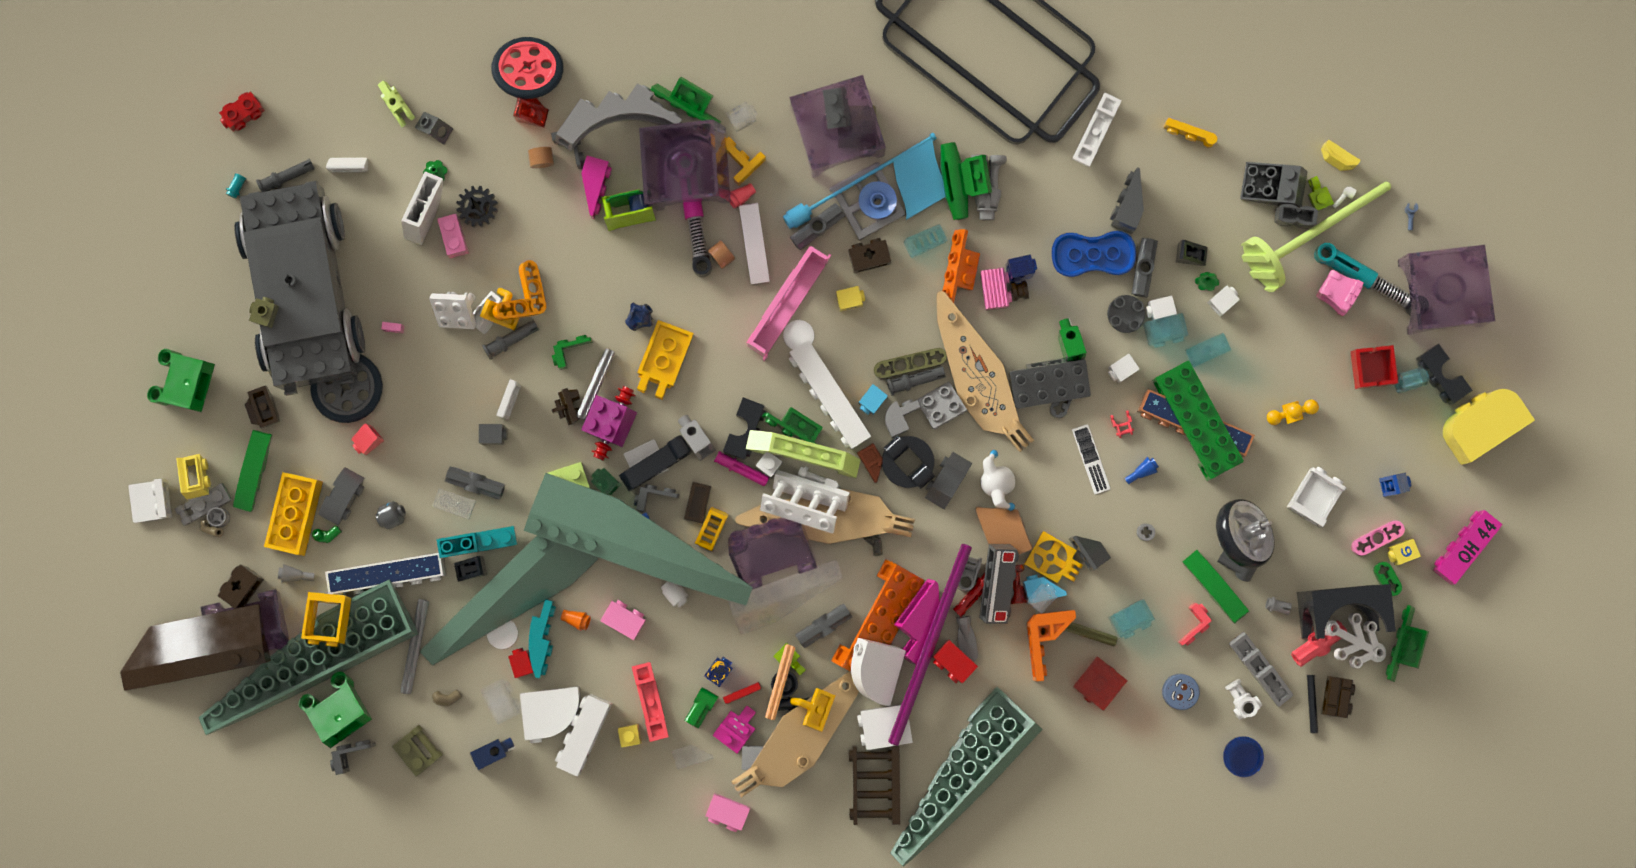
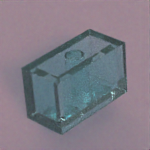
M1183 313L1147 321L1143 324L1148 345H1154L1155 348L1165 346V342L1173 341V344L1183 342L1184 338L1188 336Z
M1144 599L1108 617L1118 637L1122 638L1124 636L1125 639L1135 635L1134 631L1140 627L1142 630L1152 625L1151 621L1155 620Z

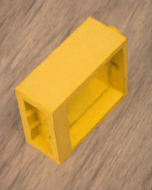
M308 592L301 638L308 640L307 644L319 645V642H326V646L331 647L345 644L352 598L344 595ZM318 603L341 605L336 637L314 635Z

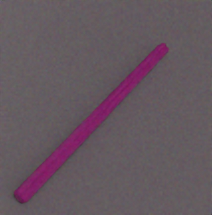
M961 544L888 739L890 744L898 746L971 553L972 547L967 544Z

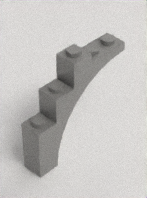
M637 83L626 101L623 100L621 95L610 91L598 108H595L594 104L590 101L580 99L557 132L555 141L572 151L586 135L606 124L626 120L649 121L676 132L680 127L682 119L675 112H669L664 109L663 105L659 102H653L652 97L654 93L647 86H641Z

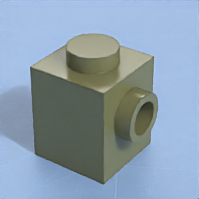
M263 297L260 300L256 298L255 302H252L249 313L251 315L249 321L272 328L279 306L274 304L275 300Z

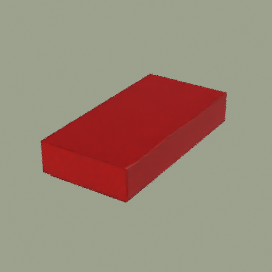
M757 682L724 696L725 704L761 690L760 683Z

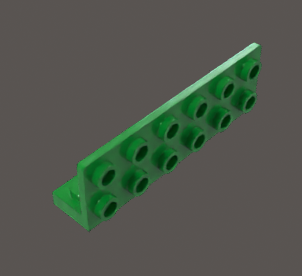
M1186 361L1152 380L1158 393L1165 396L1201 462L1198 466L1206 481L1244 462L1190 361Z

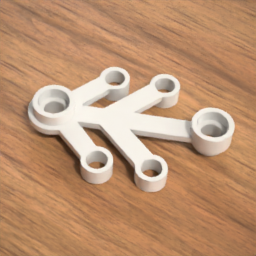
M1351 613L1348 617L1355 636L1341 629L1336 621L1328 620L1325 635H1336L1352 644L1335 650L1334 657L1337 660H1345L1349 654L1361 649L1367 651V653L1359 657H1351L1349 664L1352 668H1360L1363 663L1369 660L1381 662L1385 659L1386 649L1383 644L1378 643L1375 634L1377 630L1375 622L1366 621L1363 625L1364 631L1367 632L1369 637V644L1364 639L1360 626L1362 617L1359 613Z

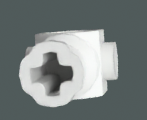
M1237 679L1228 684L1225 689L1229 690L1234 698L1235 709L1233 712L1240 720L1256 715L1262 703L1257 696L1252 698L1249 692L1246 693L1240 684L1241 680ZM1246 703L1252 705L1250 713H1245L1243 710Z

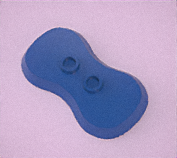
M1112 231L1098 237L1065 233L1057 237L1052 246L1053 265L1058 273L1067 277L1079 276L1089 271H1103L1112 275H1122L1129 272L1134 267L1136 261L1135 243L1129 234L1122 231Z

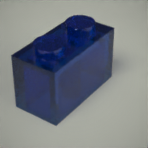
M1031 254L1008 259L1005 264L1009 274V283L1030 279L1035 274V270H1037L1036 260L1031 258Z

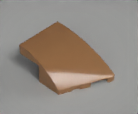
M975 508L988 544H1011L1017 549L1018 554L1032 550V545L1026 534L1025 525L1018 509L1009 511L1008 509Z

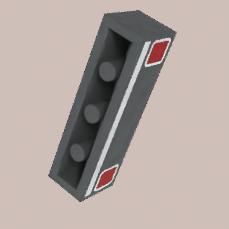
M989 544L979 616L986 624H1008V618L1011 616L1010 603L1014 595L1013 581L1016 579L1015 565L1019 558L1017 549L1011 544Z

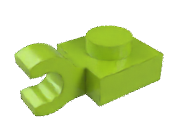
M1318 176L1310 178L1308 183L1312 193L1308 194L1313 208L1319 211L1333 205L1334 202L1327 186L1321 188Z
M785 645L773 656L779 663L781 662ZM794 651L790 667L799 675H802L806 669L797 661L800 655Z

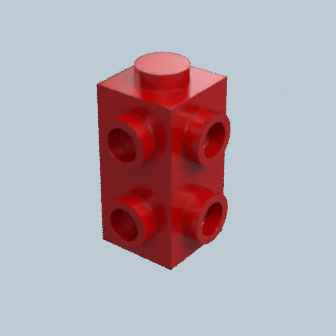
M245 92L234 103H228L222 107V111L219 112L222 117L220 121L226 129L230 128L233 132L235 130L240 131L246 127V123L260 118L265 109L252 92Z

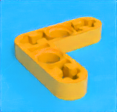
M527 260L519 266V275L525 299L504 301L496 304L493 307V315L496 319L503 321L537 316L546 310V301L539 269L534 261ZM525 268H531V272L526 271ZM530 283L536 286L535 293L529 290ZM516 304L523 306L524 311L522 314L516 311ZM534 304L539 305L540 308H534ZM510 308V311L503 314L502 312L500 313L499 309L506 310Z

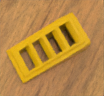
M711 507L694 544L712 551L728 514ZM711 515H714L722 519V521H718L712 518ZM708 522H711L719 526V528L717 529L713 526L708 525ZM705 529H707V530H709V531H711V532H713V533H716L715 536H713V535H711V534H709V533L704 532ZM704 536L713 541L712 543H709L701 539V537Z

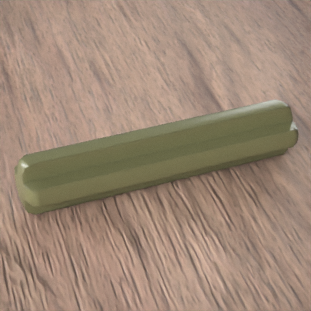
M1073 622L1064 630L1110 646H1115L1118 639L1116 636Z

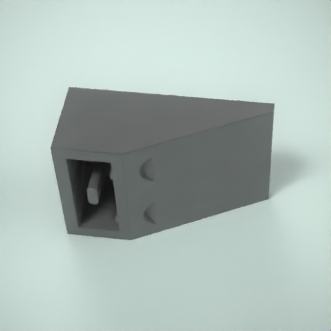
M1246 162L1240 199L1275 206L1292 204L1300 208L1303 203L1308 171L1302 166Z
M1139 167L1134 172L1131 171L1128 174L1124 183L1127 188H1123L1117 200L1120 204L1115 207L1110 216V220H1113L1111 226L1129 234H1132L1137 229L1144 212Z

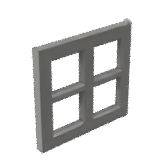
M880 163L872 164L830 187L829 190L833 193L879 167ZM882 170L874 173L878 181L889 185ZM859 182L856 184V186L861 192L863 186L861 182ZM842 193L835 196L859 240L906 215L897 199L895 212L886 218L875 219V223L861 229L854 216L855 212L861 210L859 202L849 207Z

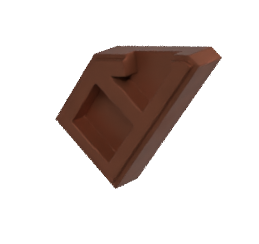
M874 443L857 452L872 480L876 483L883 458Z

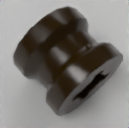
M1026 280L1021 281V283H1010L1013 301H1018L1019 298L1029 299Z

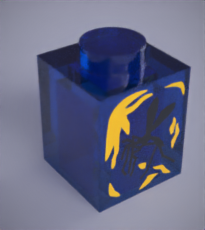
M724 656L722 658L717 657L704 677L720 687L733 669L730 666L732 662Z

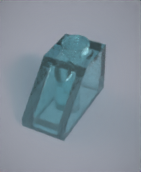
M1221 333L1185 351L1194 368L1231 351V348L1224 333Z

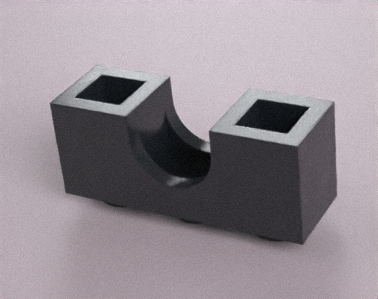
M1440 344L1434 345L1416 358L1418 361L1417 366L1429 376V383L1434 388L1437 387L1440 392L1439 396L1444 403L1452 405L1473 391L1462 375L1452 380L1443 376L1442 366L1450 358Z
M744 397L742 398L736 416L747 422L748 429L740 436L729 433L723 449L724 453L743 460L746 459V456H751L752 451L746 450L750 430L760 431V428H757L759 421L764 420L762 416L767 412L764 410L765 405Z

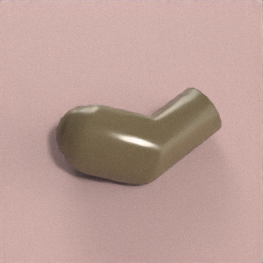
M207 519L200 521L201 526L199 528L202 532L215 537L223 536V529L210 525Z
M457 689L449 695H444L440 691H436L432 695L433 702L436 705L447 707L462 697Z

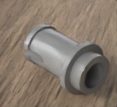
M1275 597L1268 598L1265 605L1269 612L1277 611L1289 615L1290 611L1288 609L1292 607L1291 603L1276 600Z

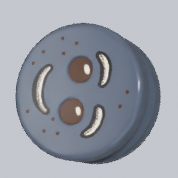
M1175 674L1170 676L1163 684L1162 695L1164 701L1170 707L1177 710H1187L1197 703L1200 690L1197 682L1192 677L1185 674Z

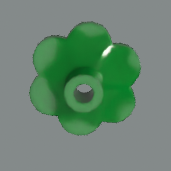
M440 160L429 161L426 163V169H424L423 174L428 172L443 178L444 181L447 168L443 166Z
M1205 272L1195 279V283L1200 290L1212 291L1215 289V286L1219 285V280L1215 274Z

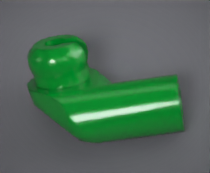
M337 525L329 531L314 529L312 537L317 542L329 543L342 531Z

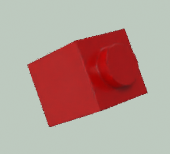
M523 648L513 650V655L508 656L514 678L534 673L529 650L524 651Z

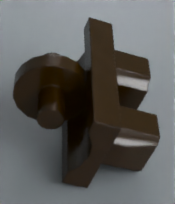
M562 389L561 392H558L560 399L554 401L556 408L552 409V413H558L560 419L566 417L569 426L580 419L577 417L580 407L574 408L572 403L579 400L580 395L577 389Z

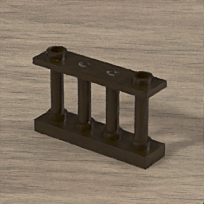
M899 745L891 746V750H887V752H857V746H853V750H849V762H853V809H849L850 820H853L854 825H858L857 818H888V820H892L893 825H900ZM888 759V761H891V769H888V771H857V760ZM857 779H888V781H892V789H888V791H857ZM888 798V800H892V808H888V810H857V799Z

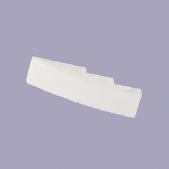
M758 203L739 205L751 284L770 282Z

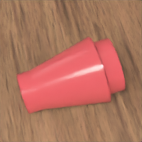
M749 183L746 186L730 191L729 195H727V200L735 209L739 205H743L756 193V190Z

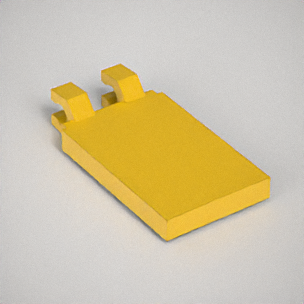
M660 320L657 321L637 372L639 374L638 377L641 378L637 391L645 393L650 381L659 385L655 398L663 400L666 389H671L675 384L694 333Z

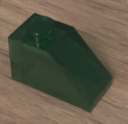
M598 468L591 476L593 478L591 482L602 493L610 496L622 485L605 468L602 470Z

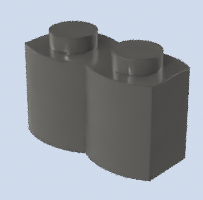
M1283 204L1276 209L1274 222L1280 226L1294 225L1301 229H1308L1317 224L1318 210L1309 206L1299 208L1292 204Z

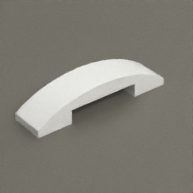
M1107 93L1103 94L1072 160L1090 167L1122 100Z

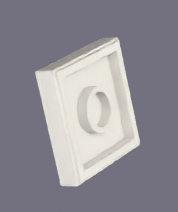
M510 379L497 412V416L502 419L509 420L521 388L517 381Z

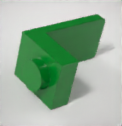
M582 335L576 337L575 341L569 342L568 339L558 341L557 345L553 346L555 352L552 355L554 366H558L560 370L566 369L567 363L563 350L593 343L592 338Z

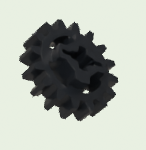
M471 186V191L464 189L466 194H460L459 196L462 200L456 201V204L460 206L456 211L462 213L459 218L461 220L465 219L464 223L466 225L471 222L474 228L477 223L480 227H483V222L489 225L490 221L488 219H495L493 212H498V209L494 207L498 204L497 201L493 200L495 195H489L490 190L488 188L483 191L482 186H479L478 190L474 186ZM474 195H483L484 197L477 198ZM469 200L468 207L465 208V203ZM473 200L479 204L482 213H480L479 210L474 209L475 206ZM490 204L489 211L486 214V207ZM474 215L480 216L479 219H474L471 217Z

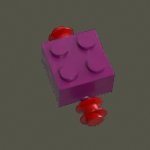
M625 386L622 389L618 388L621 393L619 396H615L616 400L620 403L596 395L581 429L592 436L602 439V442L594 443L597 449L591 451L594 453L593 457L602 461L605 458L609 459L607 452L612 451V448L607 444L612 443L623 447L637 415L636 411L625 406L632 405L633 403L630 399L636 396L633 394L634 390Z

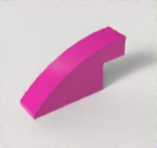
M931 579L926 580L894 624L910 638L903 650H906L904 658L914 665L918 662L939 605L938 582Z

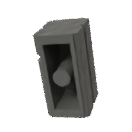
M846 87L823 90L828 129L851 126Z

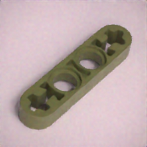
M934 348L880 361L874 367V374L877 378L885 379L940 366L946 361L947 355L943 349ZM935 352H939L940 355L943 354L940 362L937 359H933L930 361L932 364L928 365L926 354L929 353V357L935 356ZM917 356H922L925 359V364L921 367L916 366L914 363V358ZM899 360L906 363V369L903 371H899L895 367L896 362ZM892 362V368L895 373L891 374V370L885 371V375L877 372L880 365L887 368L890 367L889 363Z

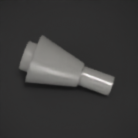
M283 564V568L279 567L278 579H281V583L300 580L314 581V573L302 572Z

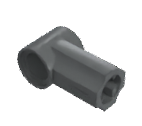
M1224 550L1217 561L1233 570L1237 578L1245 582L1250 581L1257 568L1247 569L1237 565L1226 555Z

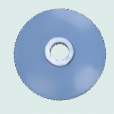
M880 181L867 184L859 195L860 209L866 216L873 219L888 217L894 211L897 204V197L893 188L887 183ZM876 199L881 200V204L876 205L874 201Z

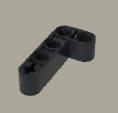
M679 435L670 440L666 446L621 473L619 477L628 492L687 457L692 451L682 435Z

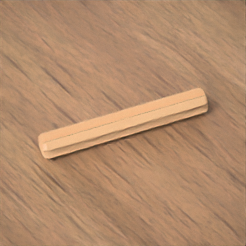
M786 644L765 715L770 720H775L795 651V647Z

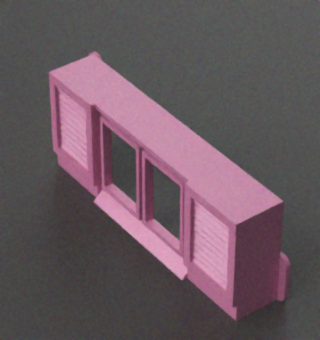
M809 247L762 316L763 319L746 342L747 347L764 357L762 359L764 362L768 358V353L830 260L831 254L826 256L814 247Z

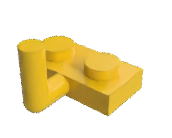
M498 288L497 294L504 297L502 302L511 301L513 294L503 288ZM487 299L480 317L515 330L519 318L503 321L496 319L493 315V307L498 303ZM501 308L499 309L500 313L502 312L504 314L510 311V308L506 310H502Z
M816 688L811 702L801 698H791L790 704L808 709L803 725L822 732L836 695Z

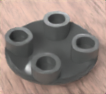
M1131 295L1118 296L1108 307L1107 317L1109 323L1115 330L1122 333L1138 330L1145 319L1143 302Z

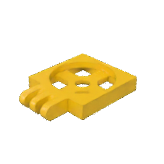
M1044 531L1024 563L1027 567L1057 584L1062 576L1074 582L1075 578L1069 575L1070 572L1076 575L1079 574V571L1073 568L1074 565L1081 569L1083 567L1082 564L1072 559L1077 550ZM1045 541L1054 542L1050 550H1044L1039 545ZM1061 546L1067 553L1066 561L1058 558L1057 552ZM1035 553L1042 557L1043 563L1040 568H1037L1035 565ZM1048 554H1053L1054 559L1052 561L1047 560L1046 556ZM1055 564L1061 568L1055 574L1046 573L1050 565Z

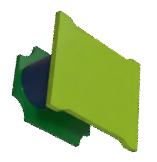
M638 189L602 197L606 214L604 220L608 231L656 221L652 206L649 207L648 191H640ZM626 205L630 207V212L618 215L612 214L611 207L616 208Z

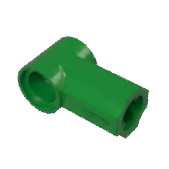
M702 687L684 721L699 728L719 696Z

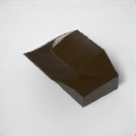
M266 385L247 392L249 398L245 403V408L251 424L264 428L280 422L273 397Z

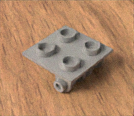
M950 382L917 399L932 429H938L939 426L954 420L953 418L967 411Z

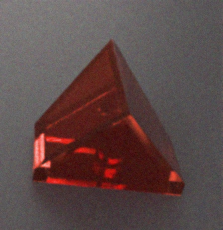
M517 98L513 117L517 122L545 128L549 109L545 108L537 98Z

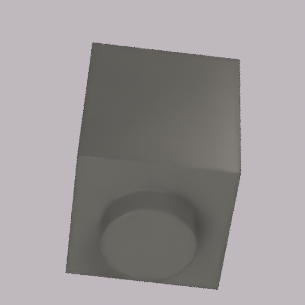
M479 424V444L504 445L508 432L507 429H504L503 424Z

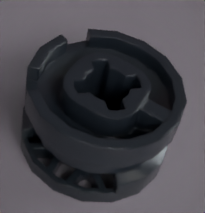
M790 671L788 672L783 690V698L793 695L798 687L797 678ZM777 673L774 675L771 681L772 690L774 687Z

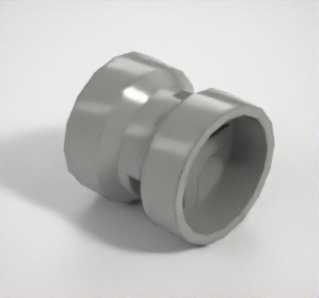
M214 507L208 511L207 521L212 526L224 527L230 521V514L224 508Z

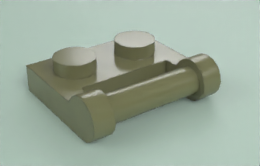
M420 724L392 746L416 777L443 756V753L440 750L438 751L423 733V728ZM414 736H417L432 755L431 758L428 759L412 739Z

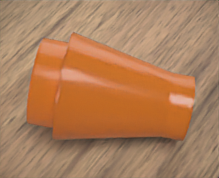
M564 609L561 614V620L580 631H586L590 624L591 616L587 615L586 612Z

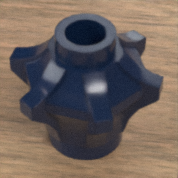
M633 302L630 304V313L625 320L626 325L633 331L642 327H651L653 325L651 321L653 319L651 316L652 308L648 304L638 305Z

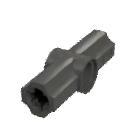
M834 203L817 217L812 218L808 224L794 233L790 239L801 250L844 218L845 214ZM819 222L823 225V228L820 231H815L812 225Z
M1141 238L1131 295L1148 297L1152 272L1154 270L1157 240ZM1146 263L1149 266V272H1143L1140 269V264Z
M451 466L445 478V482L463 487L464 490L479 495L484 494L499 500L505 489V484Z
M842 604L830 613H825L811 622V625L795 635L803 648L808 647L816 640L824 638L835 631L838 626L851 619L852 615L845 604Z

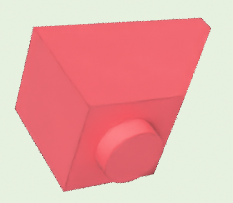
M367 423L351 439L354 442L353 448L359 454L363 453L364 455H368L384 442V439L375 428Z

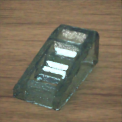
M940 224L906 238L904 245L910 257L914 258L946 243L948 240ZM932 232H936L939 241H936ZM926 235L929 236V238H930L932 244L929 243V241H928ZM920 238L922 239V242L925 247H922L919 241Z

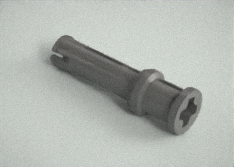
M309 158L279 173L272 172L270 176L262 180L257 179L256 182L261 192L270 191L276 187L279 189L283 183L311 170H315Z
M532 320L503 337H496V340L487 345L483 344L482 347L489 359L492 360L493 356L502 351L506 352L509 346L538 331L539 328L535 321Z
M943 366L910 376L904 374L902 377L894 380L887 379V385L891 396H893L897 392L910 391L911 387L946 378Z

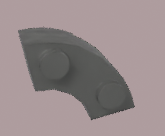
M952 452L949 458L945 456L940 464L942 470L936 480H931L926 487L928 493L925 498L945 510L972 463L955 452Z
M344 467L333 483L335 487L330 496L325 497L318 515L336 525H339L342 520L346 521L351 514L349 509L356 496L359 497L365 488L362 486L365 478Z

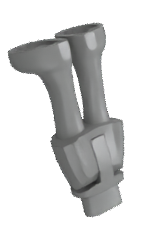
M982 154L971 155V157L979 156ZM991 155L989 157L992 193L975 196L977 211H980L979 220H995V212H997L1001 198V190L998 189V172L1001 165L1007 161V156Z

